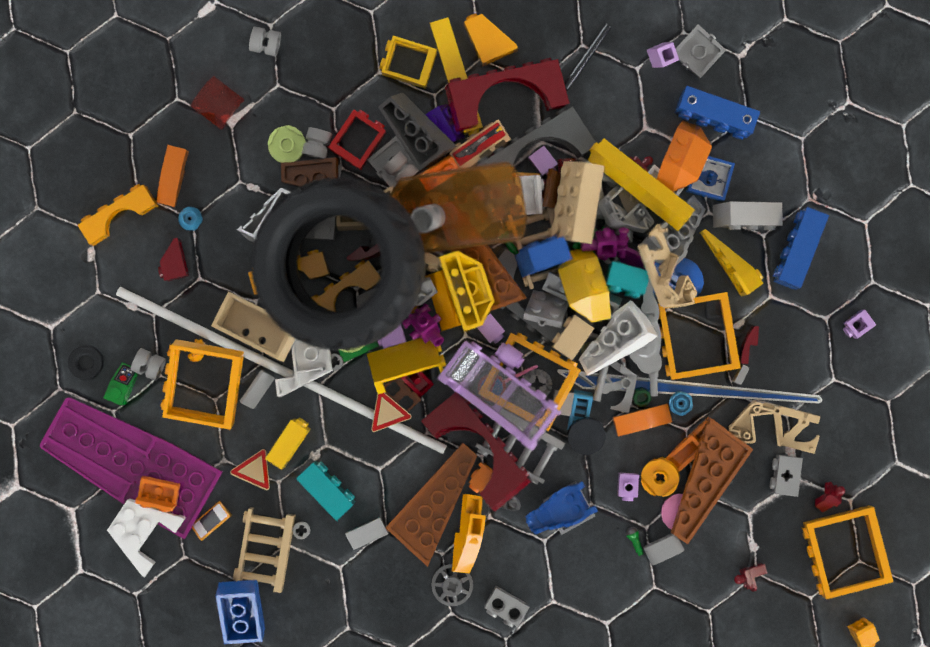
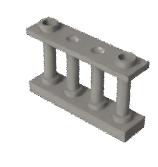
M501 409V415L514 423L522 431L527 430L531 425L509 411ZM497 422L492 427L494 430L492 435L496 437L501 428V425ZM536 427L531 433L530 437L532 439L539 431L538 427ZM545 431L537 441H540V439L546 441L547 448L534 472L532 473L527 470L530 474L528 479L535 484L539 482L544 483L545 480L540 475L553 451H556L557 448L562 450L565 442ZM510 434L505 443L504 449L507 453L510 452L517 439L512 434ZM486 439L483 445L478 442L476 443L477 452L486 457L488 454L493 456ZM526 446L516 463L519 468L524 466L532 452Z

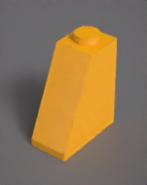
M472 14L464 21V26L482 66L518 51L517 44L483 14Z

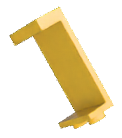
M421 338L368 353L367 357L377 393L385 392L383 382L437 366L440 373H442L446 362L444 356L439 355V352H442L441 345L435 346L431 341L425 344Z

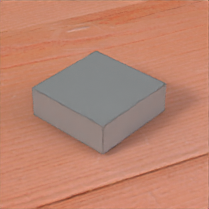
M740 364L741 368L737 369L732 379V382L738 385L743 383L749 371V367Z

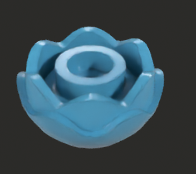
M195 207L184 208L178 216L179 224L185 230H196L203 220L200 211Z
M683 391L676 392L669 400L671 411L680 416L686 415L693 408L692 397Z

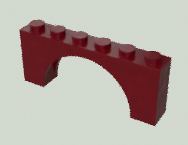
M546 58L538 64L527 62L519 68L509 66L501 72L491 70L482 76H479L478 73L468 76V79L461 80L460 77L449 80L450 83L445 86L456 132L475 128L479 124L477 112L482 95L491 86L502 82H516L529 87L541 98L546 111L564 108L570 104L558 59Z
M455 392L421 422L436 439L446 433L458 430L471 431L486 439L493 453L494 467L488 484L479 494L495 512L531 482L527 478L530 474L523 466L518 467L515 463L518 459L511 451L509 453L505 451V443L500 437L495 438L492 435L494 430L488 423L483 424L480 420L482 415L476 408L472 410L469 407L471 402L460 396L458 392Z

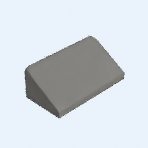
M260 370L240 399V403L254 409L274 381V377L266 371Z
M381 516L345 533L353 550L389 534Z

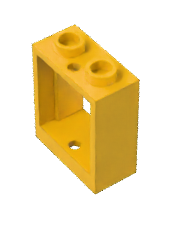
M393 36L392 40H388L385 51H388L386 59L382 58L379 69L382 70V75L426 89L437 55V49ZM397 45L427 54L419 80L389 71Z
M301 418L292 419L265 459L281 470L285 468L310 431V428L307 427L309 423Z

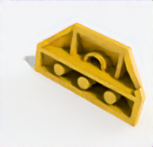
M581 249L570 251L572 259L562 263L558 269L569 307L588 318L590 322L610 319L609 291L597 256L592 251H581Z
M459 251L440 256L443 275L463 331L482 326L494 303L482 263Z

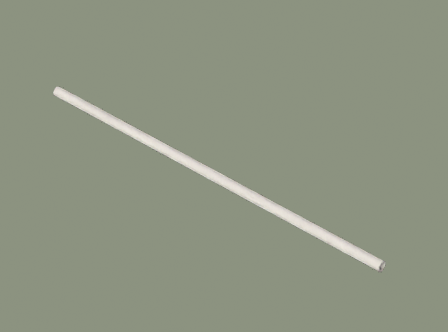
M119 287L117 290V296L224 348L244 351V358L283 377L295 376L293 370L125 288ZM316 381L304 385V387L373 420L375 410ZM402 423L388 427L442 454L447 445Z

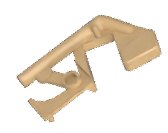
M657 224L649 233V236H655L661 248L656 251L649 250L647 244H642L638 246L658 302L664 308L692 305L695 303L693 298L697 295V290L688 275L679 276L675 290L669 285L679 256L670 253L663 234L668 229L661 228L660 224ZM655 259L664 260L658 267L661 275L660 278L653 262Z
M753 400L728 427L729 432L741 441L753 444L756 442L753 416L774 414L778 446H786L815 454L819 435H816L813 440L808 442L794 440L809 425V422L819 424L820 416L761 400ZM781 414L797 418V424L790 431H786L783 434Z

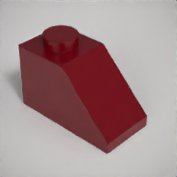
M179 238L173 239L160 260L161 267H158L160 278H163L164 281L189 276L181 239Z
M422 371L400 377L420 398L434 385Z

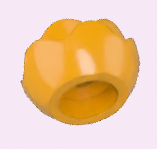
M195 339V343L205 344L202 339ZM193 352L188 354V358L192 362L201 361L204 354Z

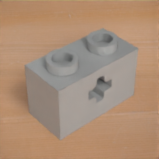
M776 454V458H773L772 461L774 477H771L769 485L772 493L798 497L803 458ZM782 473H789V477H785V479L781 477Z

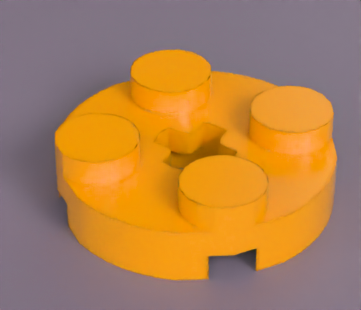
M664 457L650 460L642 470L641 483L643 488L653 496H669L678 487L680 481L679 470L674 463ZM657 474H663L665 481H657Z

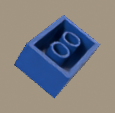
M557 235L546 238V240L540 243L539 241L531 243L519 249L520 253L515 255L522 277L549 269L572 259L565 238H558Z
M258 581L219 582L216 601L224 644L263 642L265 624Z

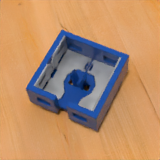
M708 156L698 181L688 185L686 192L722 202L725 201L735 163Z

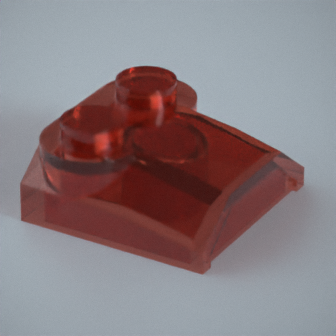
M213 76L194 98L191 107L219 129L223 130L227 121L245 100Z

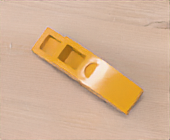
M463 494L460 533H455L452 572L470 573L477 558L486 518L485 515H481L483 499L481 496Z

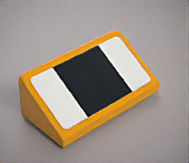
M219 501L195 521L192 529L202 541L228 520L232 514Z

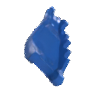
M583 482L568 485L558 490L547 501L542 503L539 508L525 516L526 523L530 530L536 535L548 529L553 530L574 526L597 512L598 510L595 505L588 506L580 491L585 487Z

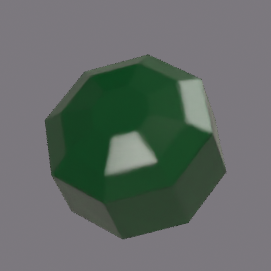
M643 387L636 388L632 398L634 404L639 407L647 406L651 401L649 390Z

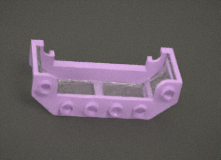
M465 341L437 379L466 398L514 435L528 449L534 450L537 446V441L555 417L560 415L561 412L557 409L558 405L550 399L547 401L545 399L547 396L537 389L536 392L530 388L532 384L524 378L519 380L515 377L516 372L508 366L503 368L499 365L501 361L493 355L489 357L480 351L482 347L474 341L471 344Z

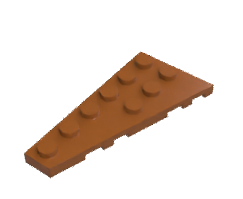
M451 201L441 205L440 207L445 212V222L442 227L451 253L459 251L483 265L494 298L490 311L526 299L527 297L457 202Z
M710 417L707 418L671 529V533L686 544L691 541L753 451L750 446Z
M465 443L458 447L385 527L427 567L477 458V455Z

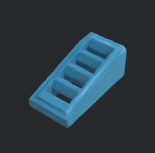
M574 390L567 430H569L573 420L590 416L593 393ZM578 398H580V399H586L587 402H585V401H580V400H577V399H578ZM576 405L586 407V410L576 408ZM574 413L583 414V415H585V416H584V417L574 416Z

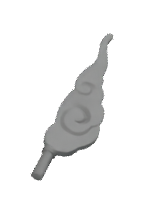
M649 278L646 293L643 295L641 311L650 320L658 337L642 348L630 353L629 356L642 372L649 374L650 395L658 396L657 377L658 371L662 366L659 354L661 332L658 324L659 307Z

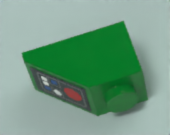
M122 362L109 383L104 399L121 406L126 405L138 373L131 371V366Z

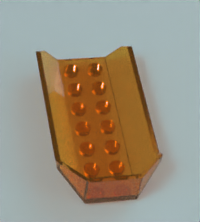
M507 161L402 177L390 194L407 210L410 216L415 209L430 204H437L443 208L445 212L444 224L438 229L423 233L419 232L424 253L519 241L524 235L527 214L522 181L514 166Z

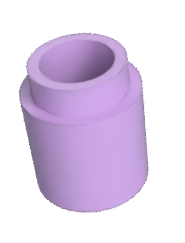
M504 342L495 353L498 360L512 370L515 367L519 369L525 360L522 358L523 353L510 344L506 345Z

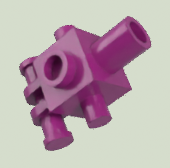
M625 227L620 228V235H615L614 230L610 228H604L603 231H595L592 244L581 243V251H595L597 258L604 261L608 260L609 257L616 256L623 259L626 257V250H628L629 237L627 234L629 230Z
M425 303L421 308H416L413 315L410 313L401 324L405 329L412 325L414 331L409 335L413 340L420 337L425 344L431 341L435 346H440L444 341V338L439 334L440 329L437 325L441 318L438 314L431 317L427 313L431 310Z

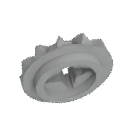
M539 369L526 373L523 378L531 384L535 382L536 376H538L539 382L545 384L540 386L539 390L548 396L552 389L550 376L545 371ZM530 386L536 392L535 387ZM522 388L524 394L527 397L533 400H538L536 397H534L532 394H530L528 391Z

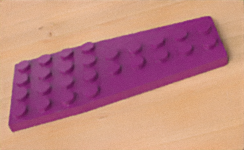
M71 397L64 400L40 443V448L123 504L129 498L133 500L137 498L142 476L179 483L180 489L177 506L170 513L183 515L186 519L175 533L160 522H158V525L183 539H186L223 473V471L177 445Z

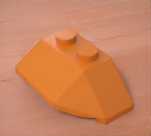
M682 120L663 159L657 180L673 193L698 181L710 154L712 145L700 126Z

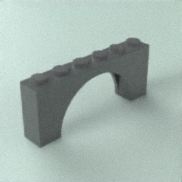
M573 106L568 110L566 107L556 113L557 116L553 119L550 117L546 118L540 123L542 126L537 129L535 127L528 129L524 137H515L506 148L503 146L493 151L494 155L490 158L485 156L477 161L478 165L475 167V171L499 208L519 195L513 181V165L519 151L525 146L539 141H551L568 148L577 159L590 152L589 150L596 142Z
M505 249L498 259L514 280V274L518 265L515 255ZM518 302L504 306L511 311L509 315L517 321L522 319L526 323L524 326L534 333L535 330L541 334L539 338L547 344L552 342L558 332L561 334L565 329L563 324L561 328L550 325L540 326L538 322L523 319L525 311ZM578 312L574 314L591 326L595 323L590 322L588 318Z

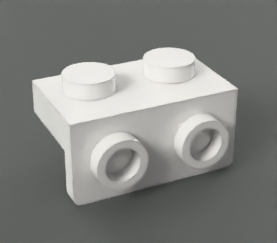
M514 176V185L519 194L515 198L516 215L542 214V210L545 207H542L544 198H542L541 191L544 190V181L541 179V176Z

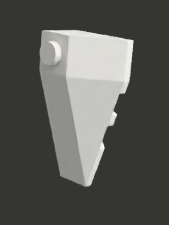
M629 301L615 311L611 316V321L601 329L597 339L591 342L579 358L588 376L642 348L658 337L650 320L633 301Z

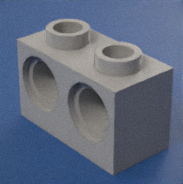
M498 586L494 587L484 605V608L487 609L486 613L495 618L497 616L503 618V623L510 627L514 625L519 627L530 608L529 604ZM494 599H501L503 605L499 608L492 605ZM512 608H517L520 611L517 617L509 615V611Z

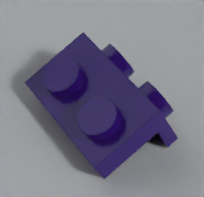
M448 104L440 105L425 114L453 143L465 138L463 130L456 132L451 109Z

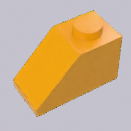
M864 617L847 626L858 647H874L875 643L880 641L875 626Z

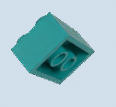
M614 261L608 264L604 278L609 292L615 294L624 292V296L633 299L645 295L649 282L647 270Z
M314 461L296 479L337 521L354 505L355 496L350 490H344L340 486L342 482L335 475L330 476L327 472V466L322 461L319 463Z

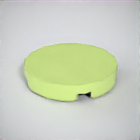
M289 125L281 126L270 134L268 149L271 156L280 163L296 162L303 156L302 150L306 140L302 132L296 127Z

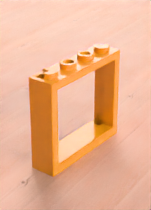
M727 292L693 298L695 303L720 300L730 364L676 373L666 308L658 304V320L660 319L661 339L664 338L665 346H661L663 358L667 357L668 365H665L666 376H670L671 380L741 368Z
M519 332L517 335L510 333L505 343L506 345L514 346L515 342L570 370L554 400L558 405L557 409L560 411L581 371L577 368L578 363L567 359V361L560 359L561 355L553 350L550 353L543 350L545 346L536 341L531 344L526 341L528 337ZM493 366L479 395L534 424L538 419L537 416L489 391L500 372L499 369ZM549 409L545 419H541L537 426L541 428L553 411ZM557 415L554 417V419L551 421V423H550V424L548 425V427L545 429L546 431H549V430H550V428H551V426H552V424H553L555 418L557 417Z
M176 339L172 345H169V351L167 352V356H170V361L166 364L165 374L168 377L163 385L165 399H162L161 402L162 417L231 430L235 422L244 351ZM180 350L232 359L225 416L173 407Z
M869 505L803 522L802 534L804 539L808 540L807 553L809 558L813 560L814 565H811L814 576H817L819 584H816L819 595H822L823 598L830 599L893 582L873 506ZM864 516L880 578L830 590L814 528Z

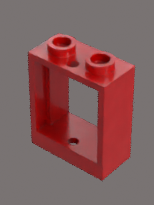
M353 110L328 148L361 171L386 135V130H384L385 126L377 120L375 122L369 120V115L364 111L359 110L357 112ZM355 118L378 132L361 159H358L338 145Z

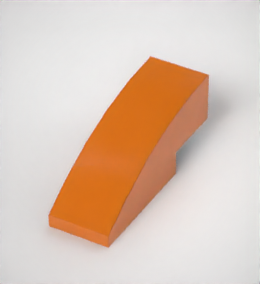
M167 145L159 181L157 203L176 207L185 173L184 168L189 153L188 150Z
M667 403L613 417L617 436H622L671 423L672 419Z
M707 418L666 457L667 460L676 465L679 472L694 460Z

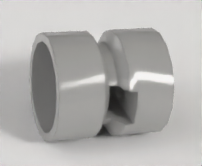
M254 26L250 36L249 51L257 53L264 51L266 55L276 57L280 47L281 32L274 30L266 32L265 28ZM266 38H269L268 44L265 46Z
M308 127L306 134L308 142L304 143L302 154L316 159H325L328 153L326 145L330 144L332 133Z
M401 151L383 167L390 176H395L394 180L400 187L406 184L419 171L414 164L407 163L408 158Z
M430 204L415 209L411 214V218L418 231L423 233L440 228L445 222V212L439 205Z
M140 348L132 362L131 371L140 375L145 373L147 378L157 381L164 369L166 358L159 355L152 356L150 351Z

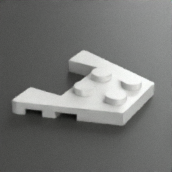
M295 339L291 347L295 376L275 379L277 397H282L333 371L330 350L310 346Z
M129 498L107 531L139 573L145 577L155 564L154 560L140 551L158 522L175 533L186 517L170 512H162L153 507L143 508L139 504H135V500Z

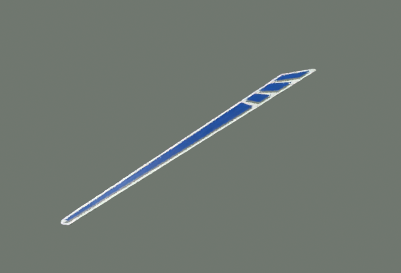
M558 369L557 372L566 378L570 370ZM580 371L575 384L582 389H595L599 373H593L588 376L586 372ZM607 374L605 383L620 381L628 377ZM637 377L635 389L643 387L650 392V378ZM657 379L658 393L675 394L676 392L683 391L692 396L804 403L822 402V398L819 395ZM622 388L614 391H626V389Z

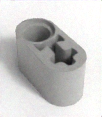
M672 533L643 547L651 565H656L684 551L680 539Z

